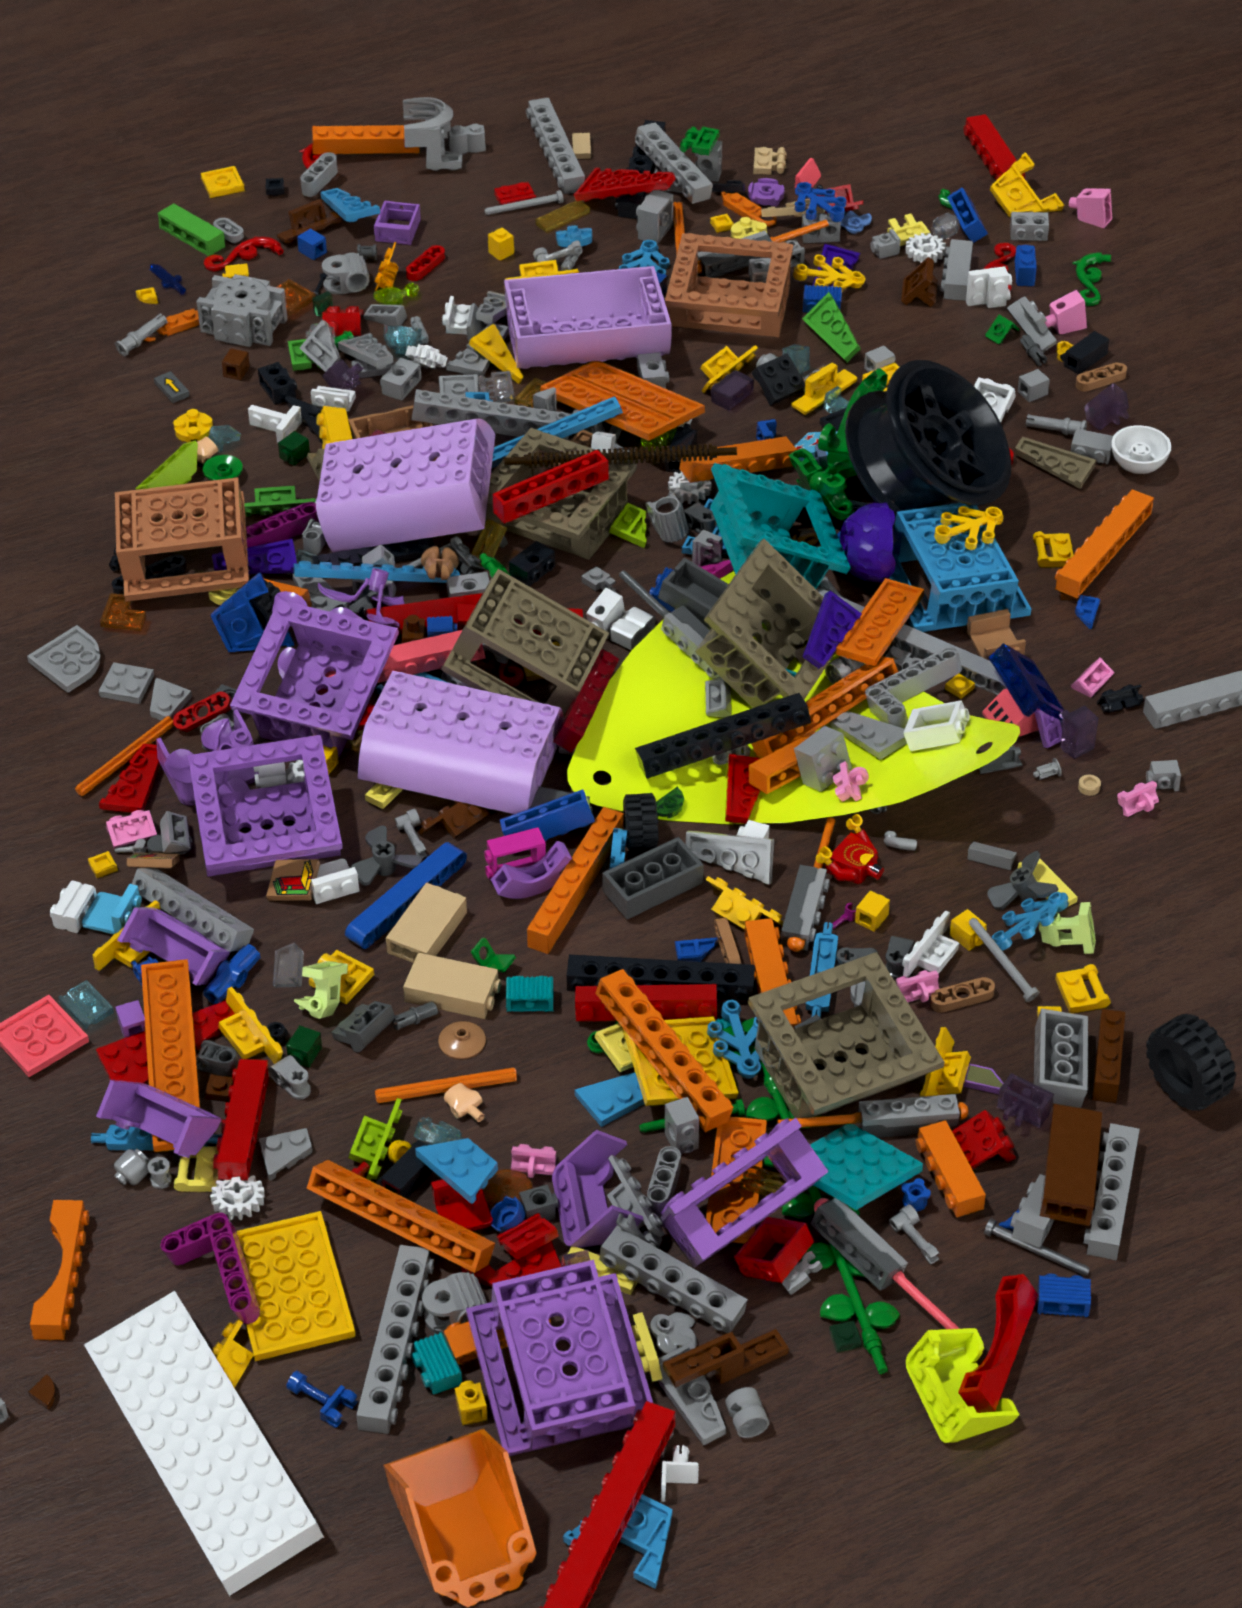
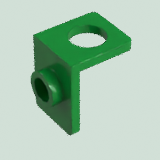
M998 314L985 336L1000 345L1011 328L1018 332L1020 328Z
M481 938L471 950V954L479 966L498 969V973L505 972L516 959L514 954H495L486 938ZM481 947H485L487 952L483 960L479 955Z

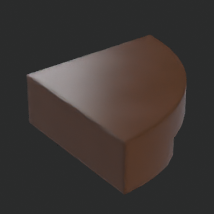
M46 1374L28 1392L32 1399L49 1410L54 1403L55 1387L52 1379Z

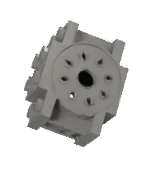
M237 274L233 278L214 275L212 278L213 288L206 298L199 297L197 300L200 332L214 334L215 340L248 347L252 343L271 346L273 343L272 333L279 323L285 324L287 321L285 290L270 286V281Z

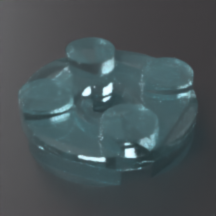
M420 1118L414 1133L416 1139L427 1141L431 1144L464 1139V1137H461L462 1133L455 1127L442 1121L439 1122V1125L431 1123L432 1118Z

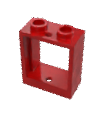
M766 1217L734 1258L743 1276L782 1283L814 1243V1240L806 1223ZM774 1243L785 1244L772 1261L763 1260V1257Z

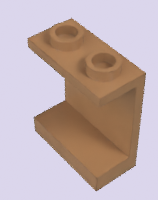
M1008 609L968 617L967 634L980 657L994 663L1023 658L1025 654L1026 641L1025 639L1016 640L1009 627L1011 614Z

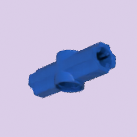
M247 944L230 961L225 960L220 964L216 977L203 990V995L210 1003L215 1005L222 1002L227 995V988H240L245 983L247 973L260 959V953L256 948Z

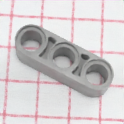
M327 152L322 154L301 175V189L304 196H315L337 174V158L334 153Z
M667 1146L660 1150L647 1191V1198L652 1204L650 1209L658 1217L662 1216L660 1212L670 1199L673 1198L681 1172V1153L673 1146Z

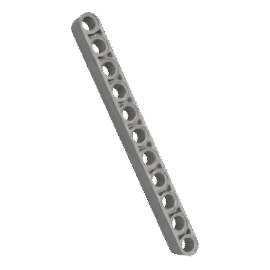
M824 589L817 590L823 597L828 592ZM840 597L849 605L858 610L860 613L865 608L859 604H856L852 601ZM905 624L888 647L891 649L894 646L912 653L911 658H920L922 660L945 648H956L962 665V671L959 674L973 681L975 686L995 695H998L1003 689L1012 687L1016 682V675L1010 669Z

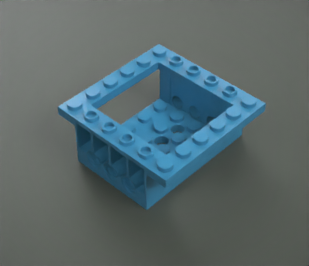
M955 503L897 512L892 552L896 565L895 571L889 579L911 585L900 562L918 560L931 583L928 608L925 611L921 602L918 603L907 619L910 627L926 632L968 625V617L1004 609L1009 610L1011 614L1010 619L1031 615L1032 609L1018 586L1019 580L996 539L994 538V542L991 544H986L981 540L982 533L986 530L987 524L979 528L977 535L978 544L975 550L965 548V540L969 537L970 530L952 536L945 544L936 542L934 538L935 528L943 525L940 522L942 513L950 512L953 515H957L958 508L961 506L979 510L977 506ZM953 522V524L948 527L952 528L961 524Z

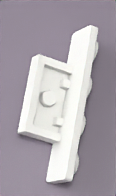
M945 911L941 917H937L931 929L925 931L922 940L915 943L912 952L905 955L902 962L904 967L903 976L908 978L917 966L930 972L936 970L939 974L958 951L959 942L942 936L948 928L950 912Z

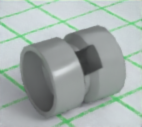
M839 656V658L828 663L825 673L833 685L865 664Z
M741 1388L732 1392L727 1397L725 1404L730 1416L733 1418L736 1432L740 1437L751 1438L763 1433L768 1428L769 1419L754 1388Z

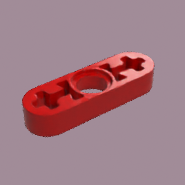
M440 245L431 246L406 267L407 279L419 281L445 259L444 247Z
M217 692L177 712L173 718L174 726L182 732H188L216 718L220 714L230 711V704L233 699L225 692ZM223 698V699L225 700V701L223 702L224 705H223V706H220V705H219V704L221 703L220 699ZM204 706L207 707L208 713L206 716L199 717V709ZM184 717L187 718L186 724H185V725H182V724H181V723L183 722V719H182V718H184Z

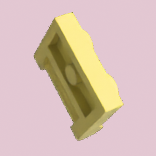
M203 1146L196 1155H190V1158H197L194 1180L187 1179L190 1158L180 1156L178 1177L174 1181V1189L181 1192H212L211 1188L217 1187L216 1181L220 1180L218 1179L217 1169L213 1168L214 1155L219 1153L217 1147Z

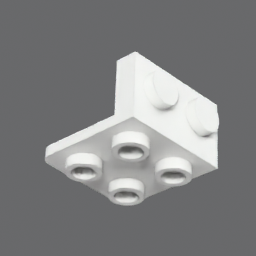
M345 859L321 864L317 878L311 880L312 896L316 904L359 892L357 871L355 867L349 868Z

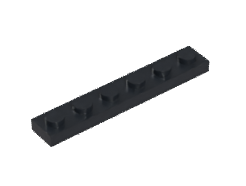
M432 537L382 546L394 555L395 562L419 559L424 551L435 545ZM377 546L312 556V563L319 565L320 562H330L332 565L351 563L353 566H361L363 564L362 557Z

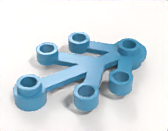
M645 240L642 242L639 250L622 256L623 264L619 266V269L654 266L656 272L666 275L665 269L669 268L670 260L658 252V245L654 240ZM643 255L642 258L633 261L634 258H637V257H640V256ZM651 256L658 261V265L650 259Z
M1055 892L1047 900L1034 902L1032 898L1024 900L1021 903V907L1025 913L1016 915L1014 911H1009L1002 916L1007 926L1014 923L1018 924L1006 932L1001 930L994 933L992 939L1004 951L1012 945L1011 937L1020 932L1023 939L1033 937L1039 921L1042 926H1048L1053 923L1056 912L1063 911L1068 907L1067 894Z
M728 1000L722 1005L721 1015L725 1020L730 1021L734 1036L723 1031L722 1025L716 1021L708 1024L707 1034L710 1037L720 1039L713 1045L714 1055L723 1057L736 1064L739 1074L744 1078L750 1079L755 1077L761 1068L760 1057L756 1050L751 1055L749 1051L750 1045L756 1039L757 1023L759 1021L755 1017L752 1028L744 1035L739 1019L741 1007L737 1001ZM728 1045L739 1050L740 1055L728 1050Z

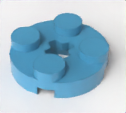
M573 225L568 226L567 230L556 232L557 245L561 247H568L574 241H579L581 246L588 245L593 241L591 228L578 229V226Z
M621 828L613 829L610 869L624 863L627 830Z

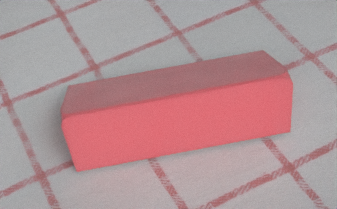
M810 158L795 176V188L801 182H808L813 188L821 178V173L813 158Z

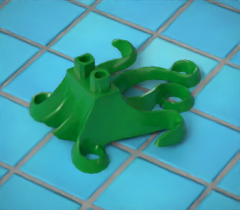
M881 368L876 369V371L874 370L857 387L848 403L838 432L836 433V429L831 423L826 424L818 440V449L828 452V467L824 472H828L831 475L839 473L844 478L857 475L846 444V419L850 408L858 398L869 392L883 391L885 389L888 376Z

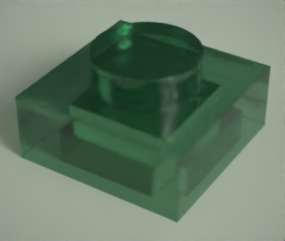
M328 291L312 298L313 311L318 317L329 306H333L332 294Z
M854 1321L829 1326V1334L837 1353L861 1347L862 1341Z

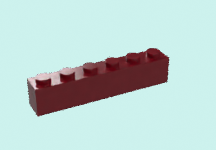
M601 649L579 694L570 704L553 742L571 753L582 739L619 661V658L612 653Z

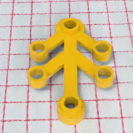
M818 254L815 255L813 263L824 271L808 269L805 264H798L793 271V277L796 280L804 281L807 279V276L821 277L815 280V286L818 285L820 287L822 285L824 287L834 283L833 287H842V292L849 286L860 288L865 283V276L858 271L852 272L844 266V260L840 257L833 258L831 267L825 263V257Z
M961 506L958 508L957 515L944 512L941 515L940 521L943 525L935 528L934 538L936 542L945 544L952 536L970 530L969 537L965 540V548L975 550L978 544L977 535L979 528L987 524L986 530L982 533L981 540L986 544H991L994 542L995 525L1003 522L1002 511L997 507H989L984 512ZM953 522L961 524L952 528L948 527L952 525Z

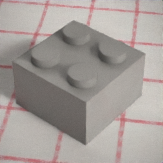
M654 190L637 207L636 215L638 216L636 231H638V239L644 241L654 240L658 244L673 225V194Z
M827 726L822 727L794 748L803 784L820 792L834 783L833 776L841 771V763L846 761L848 769H852L843 733Z

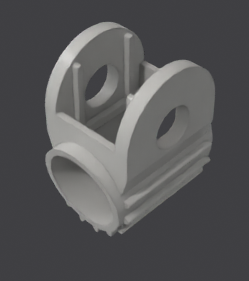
M353 252L330 256L322 262V270L328 276L324 280V289L328 293L338 295L349 292H361L366 286H369L370 276L366 262L359 253ZM336 282H340V285H338V286H336V285H334V284H335Z
M673 492L652 503L649 501L646 503L650 521L656 532L660 535V538H662V541L672 543L687 536L689 527L682 503H680V500L677 499ZM665 503H670L672 511L661 513L658 511V508Z
M469 1272L454 1273L444 1279L432 1282L425 1288L422 1295L425 1308V1323L431 1331L438 1334L440 1332L444 1334V1330L453 1323L460 1322L462 1324L468 1322L466 1308L487 1303L477 1277L474 1274H469ZM449 1316V1320L442 1321L438 1318Z

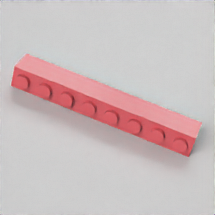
M462 630L394 645L377 683L387 681L392 671L414 675L441 669ZM482 643L471 661L485 659ZM329 671L325 676L332 677L336 672ZM320 689L318 691L319 695L327 693L328 689Z

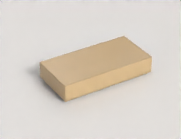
M572 133L573 151L576 158L590 159V133Z

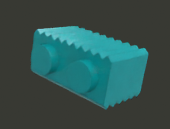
M507 977V1012L554 1011L553 977Z
M442 1332L414 1342L415 1352L411 1354L416 1368L421 1367L423 1371L421 1373L422 1382L425 1388L430 1387L433 1395L457 1387L462 1383V1372Z

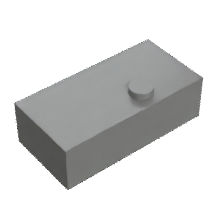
M1041 1009L1035 1025L1033 1100L1081 1108L1088 1087V1016Z

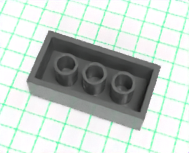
M677 837L603 872V892L624 917L629 919L702 884L704 864Z

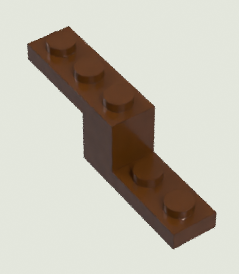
M777 1329L741 1345L731 1331L663 1362V1369L675 1388L711 1371L720 1384H723L789 1354V1347Z

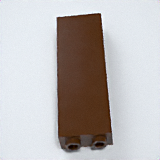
M1054 1104L1048 1137L1040 1208L1041 1217L1090 1226L1094 1208L1102 1112Z

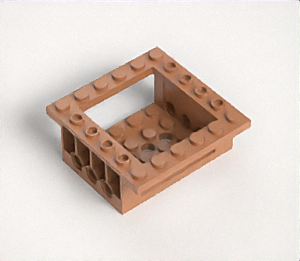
M682 233L665 297L671 326L780 337L790 292L793 244ZM698 251L771 258L766 283L698 277Z
M238 478L115 492L116 554L124 580L125 601L241 588L249 581L245 499L243 491L240 490ZM222 546L227 570L146 579L145 555Z

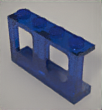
M1004 643L988 657L1024 715L1029 717L1037 709H1040L1044 713L1059 719L1061 725L1069 718L1033 660Z

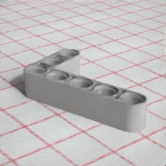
M953 647L945 648L868 687L865 690L870 711L880 721L905 729L908 717L902 702L960 673L962 665L958 650Z

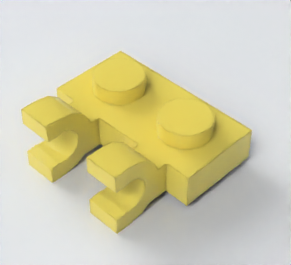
M911 213L904 215L907 223H904L903 227L899 226L895 218L888 220L891 227L887 228V232L889 233L890 229L895 231L900 238V246L906 245L909 237L914 238L915 234L921 236V233H924V235L930 233L922 221H915Z

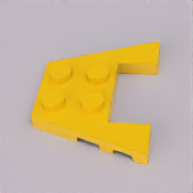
M1024 153L1017 162L1012 164L1007 172H1004L991 185V193L1009 217H1011V212L1045 213L1063 210L1065 205L1056 193L1040 200L1021 175L1033 169L1035 165L1027 153Z

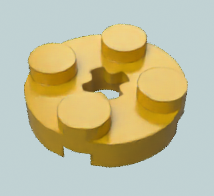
M190 409L187 413L173 421L176 437L184 442H191V440L195 439L200 441L205 437L209 438L213 433L212 418L205 413L198 412L197 409Z

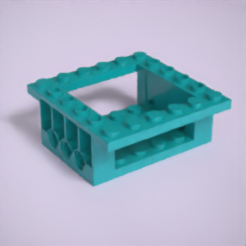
M714 463L711 471L719 492L710 507L735 575L762 539H765L815 589H817L829 569L845 574L848 573L851 567L819 492L803 489L798 485H789L781 480H772L763 475H755L743 469L731 468L726 464ZM803 507H806L821 547H815L806 542L794 541L790 537L789 530Z

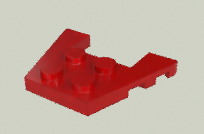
M550 1241L548 1244L530 1252L527 1256L518 1260L514 1259L496 1271L490 1265L476 1273L462 1266L461 1271L474 1274L479 1279V1283L492 1287V1283L560 1268L561 1264L552 1241Z

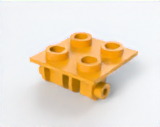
M394 242L392 249L388 247L384 256L386 259L379 266V272L374 281L377 283L375 291H377L378 287L386 291L393 287L399 269L396 263L390 262L396 242Z

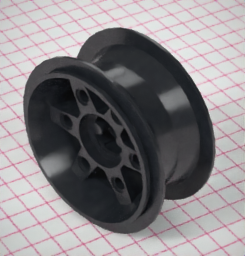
M928 360L909 361L893 373L889 380L887 391H874L861 396L853 403L848 412L845 427L846 444L855 472L872 499L876 503H887L889 508L894 511L895 520L896 514L899 511L955 503L972 506L990 504L1000 498L1009 484L1011 456L1000 420L989 402L969 381L944 365Z

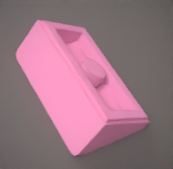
M1099 658L1070 687L1091 698L1114 674V671Z

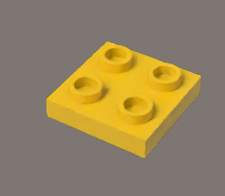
M338 950L332 955L323 954L317 962L333 961L348 964L347 973L341 975L340 1001L346 1005L374 976L373 968ZM309 978V985L316 988L313 979Z

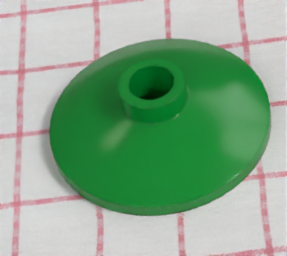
M232 455L214 456L203 465V473L211 481L237 478L243 470L242 462Z

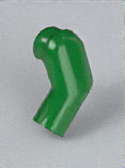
M941 189L938 195L941 205L953 209L947 198L950 195V191Z

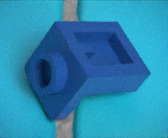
M775 419L757 422L756 438L758 441L773 439L776 436L777 422Z

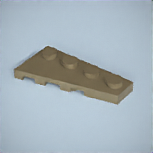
M1026 437L1020 439L1014 451L1015 455L1080 489L1096 465L1095 459Z

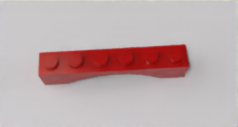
M1025 1274L1002 1277L995 1295L996 1326L991 1348L980 1366L973 1371L965 1373L960 1386L959 1395L968 1407L974 1406L977 1413L996 1411L1038 1298V1293Z

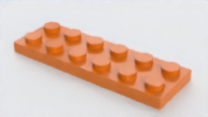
M885 578L862 610L860 618L854 622V626L846 633L843 641L836 647V655L876 666L923 598L924 589Z
M730 1117L728 1122L718 1126L712 1170L723 1162L726 1165L735 1160L733 1155L746 1147L749 1151L755 1147L754 1141L766 1133L767 1120ZM763 1160L708 1198L706 1220L715 1233L729 1222H734L751 1207L754 1208L758 1204ZM756 1225L732 1242L746 1243L755 1232Z

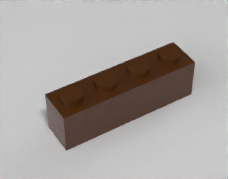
M1108 1009L1101 1010L1092 1100L1116 1103L1126 1012Z

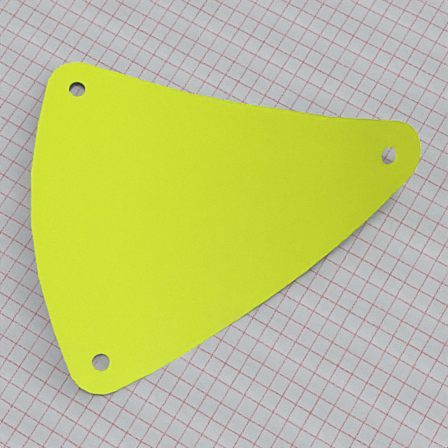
M735 572L729 573L721 578V580L729 584L734 578ZM662 620L632 649L609 680L589 725L572 756L567 769L568 783L573 792L584 789L586 796L590 797L591 804L623 812V799L626 794L653 793L656 799L658 819L710 824H741L725 821L728 763L718 765L710 757L646 779L639 766L635 748L724 718L706 715L705 681L712 680V678L698 664L694 663L674 641L664 634L661 630ZM762 623L763 629L767 631L766 626ZM809 639L803 643L801 648L806 647ZM834 655L830 662L839 658V655ZM794 657L786 669L798 672L802 665ZM825 669L804 699L805 702L832 685L826 676ZM731 687L732 715L752 709ZM922 692L902 702V704L905 706L909 720L913 709L944 704V702ZM778 695L777 697L773 698L767 703L776 701L783 697L781 695ZM867 699L848 710L849 712L880 721L870 711ZM970 715L960 743L910 751L908 744H905L881 760L844 736L852 769L862 767L868 771V781L863 785H859L861 799L855 801L850 797L842 802L835 794V788H837L835 783H832L820 792L803 784L800 776L768 794L760 791L749 820L762 824L790 823L847 815L903 802L940 787L997 759L1016 742L1020 735V727L1012 723ZM830 722L827 723L826 725H824V726H827V727H829V728H832V727L830 726ZM988 742L993 743L987 751L981 754L976 753L982 745ZM748 744L750 748L749 757L762 758L757 757L752 744ZM597 771H605L610 774L611 782L607 785H599L594 781L593 775Z

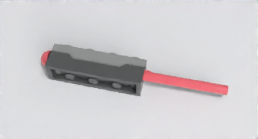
M820 1198L815 1202V1215L810 1224L872 1284L881 1291L896 1282L945 1329H960L905 1278L903 1272L908 1262L852 1209L836 1198L832 1200Z

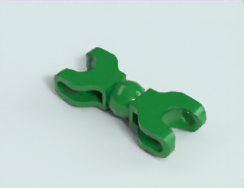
M801 448L789 454L791 464L800 479L796 480L798 486L803 489L819 492L830 513L839 520L846 519L854 513L853 505L844 492V489H847V484L843 476L839 473L831 475L828 472H824L812 453L806 449Z

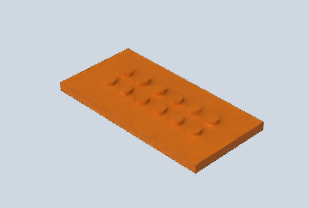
M591 361L540 386V392L553 387L556 388L557 401L580 411L615 396L623 413L609 418L605 422L648 441L705 413V405L601 361Z

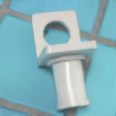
M679 1445L675 1446L672 1449V1461H663L661 1502H665L666 1483H698L699 1464L697 1462H688L689 1449L686 1446L682 1445V1454H679Z

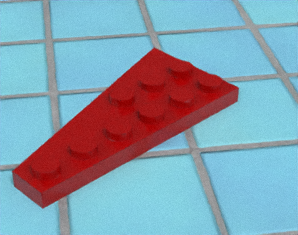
M595 168L575 192L574 198L576 201H590L595 198L619 197L624 194L635 195L638 192L665 191L671 187L676 178L673 172H656L651 174L650 171H644L643 174H640L638 170L618 169L612 172L611 168H606L604 171H601L600 168Z
M226 1000L193 1012L195 1049L197 1051L201 1048L204 1040L217 1037L222 1033L218 1028L220 1021L235 1015L226 1003ZM145 1031L96 1049L97 1056L109 1080L144 1084L149 1082Z

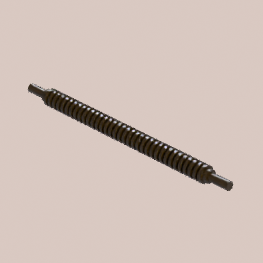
M704 444L703 449L701 445H698V449H696V445H693V449H691V445H687V449L685 445H682V449H680V446H677V450H675V446H672L670 450V447L666 446L665 450L664 446H661V450H659L658 446L656 451H654V447H650V451L648 447H645V451H643V447H640V451H638V447H635L634 452L632 448H629V452H627V448H624V452H622V448H619L618 452L616 448H613V453H611V449H608V453H606V449H603L601 454L608 460L609 465H612V461H614V465H617V460H619V464H622V460H624V464H628V460L630 464H633V460H635V464H638V460H640V463H644V459L646 463H649V459H651V463H654V459H656V463H659L660 459L663 463L665 458H667V462H670V458H672V462H675L676 458L678 462H681V458L685 462L686 457H688V461H691V457H693V461H697V457L699 461H702V457H704V461H707V456H709V460H713L717 456L737 455V447L717 448L709 444V448H707V444ZM571 450L570 455L569 451H565V455H563V451H560V455H558V451H555V455H553L552 451H549L550 455L548 456L547 452H544V456H542V452H539V456H537V452H533L534 456H531V452H528L524 457H504V466L524 465V467H529L530 469L532 464H534V468H537V464H539L540 468H543L542 464H545V468H548V464H550V468H552L553 463L557 467L559 466L558 463L562 465L585 455V451L581 450V454H579V450H576V454H574V450Z

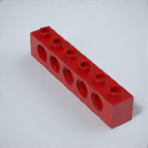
M595 450L492 494L493 513L505 524L609 479L608 460L598 450Z

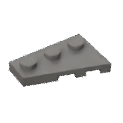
M488 291L487 297L484 298V303L480 305L476 312V320L483 321L485 324H493L500 318H503L507 314L505 295Z

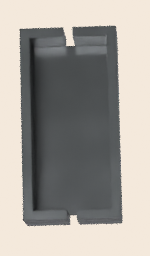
M684 558L675 567L674 571L662 581L658 598L675 609L684 605L708 629H711L704 621V618L729 584Z

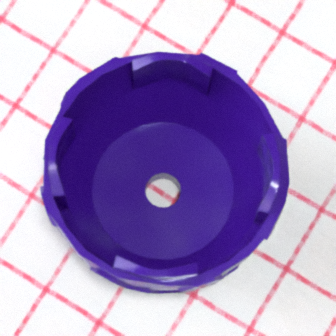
M871 503L858 508L856 512L843 522L840 534V543L851 567L849 572L865 582L874 584L882 583L885 578L889 579L894 573L896 565L892 554L895 515L887 503Z

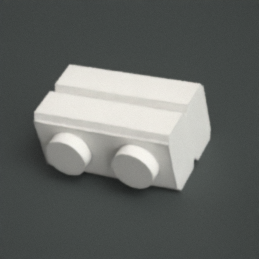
M71 881L67 888H63L60 893V900L57 905L53 904L50 910L53 926L58 929H67V931L78 933L82 927V920L97 896L96 888L88 884L82 885V883Z

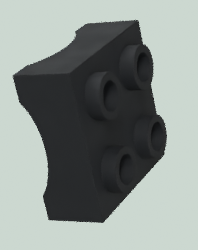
M788 353L757 366L752 372L754 379L761 385L770 406L802 392L805 388V382Z

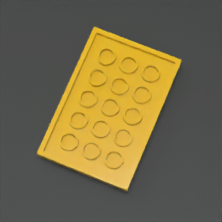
M321 1211L237 1231L260 1308L258 1319L251 1324H246L255 1361L356 1337Z

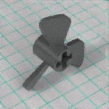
M379 826L369 831L365 836L366 843L372 849L373 857L354 863L351 868L355 867L358 881L362 885L367 886L370 885L377 874L388 876L394 873L396 864L414 869L423 859L419 855H395L394 845L387 841L386 826Z
M1035 851L1023 859L1022 867L1016 869L1011 874L1010 883L991 887L988 890L987 895L996 910H1003L1018 895L1023 901L1028 898L1036 900L1038 897H1048L1059 890L1056 884L1037 882L1034 877L1033 871L1041 856L1039 851Z

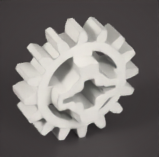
M921 233V236L915 234L914 238L909 237V241H906V254H908V258H913L914 262L918 260L922 263L929 256L936 263L937 259L942 260V257L945 256L946 243L943 242L942 238L938 239V235L932 236L931 233L928 235Z
M418 344L417 347L408 346L405 354L408 358H412L413 362L421 364V367L435 369L436 366L445 367L448 359L446 356L441 355L440 350L429 345Z
M674 472V477H669L668 490L669 493L673 492L677 499H680V503L687 501L688 504H691V501L699 503V499L705 500L706 496L710 495L711 482L710 480L690 483L682 472L680 474Z
M254 1175L249 1177L248 1181L240 1180V1177H233L231 1180L224 1181L217 1180V1187L211 1188V1204L214 1211H219L225 1215L228 1214L229 1220H232L234 1216H238V1219L242 1220L245 1214L248 1217H252L251 1211L259 1212V1205H264V1187H262L261 1180L256 1181Z

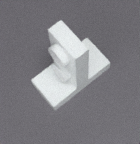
M251 405L248 408L250 425L275 431L277 443L293 431H296L302 423L301 407L293 405L287 414Z

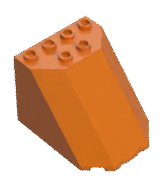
M481 1429L383 1465L392 1495L435 1592L447 1596L466 1607H470L479 1601H486L502 1595L503 1592L508 1590L512 1591L519 1588L524 1579L522 1576L529 1563H532L537 1552L508 1451L490 1434Z

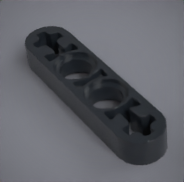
M172 555L145 566L146 579L171 577L185 572L187 568L185 557L182 555ZM157 570L163 571L162 573H154ZM123 576L117 577L112 581L113 594L118 597H124Z

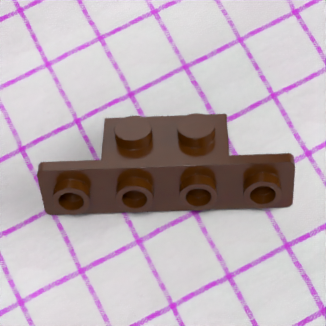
M318 199L288 211L292 228L277 234V238L285 243H292L297 239V236L310 228L314 231L323 230L328 225L340 223L343 218L335 211L325 214L323 201Z
M455 801L456 805L451 808L447 805L438 812L439 816L433 819L431 816L421 823L422 828L418 831V834L421 836L442 822L454 839L486 818L489 812L485 807Z

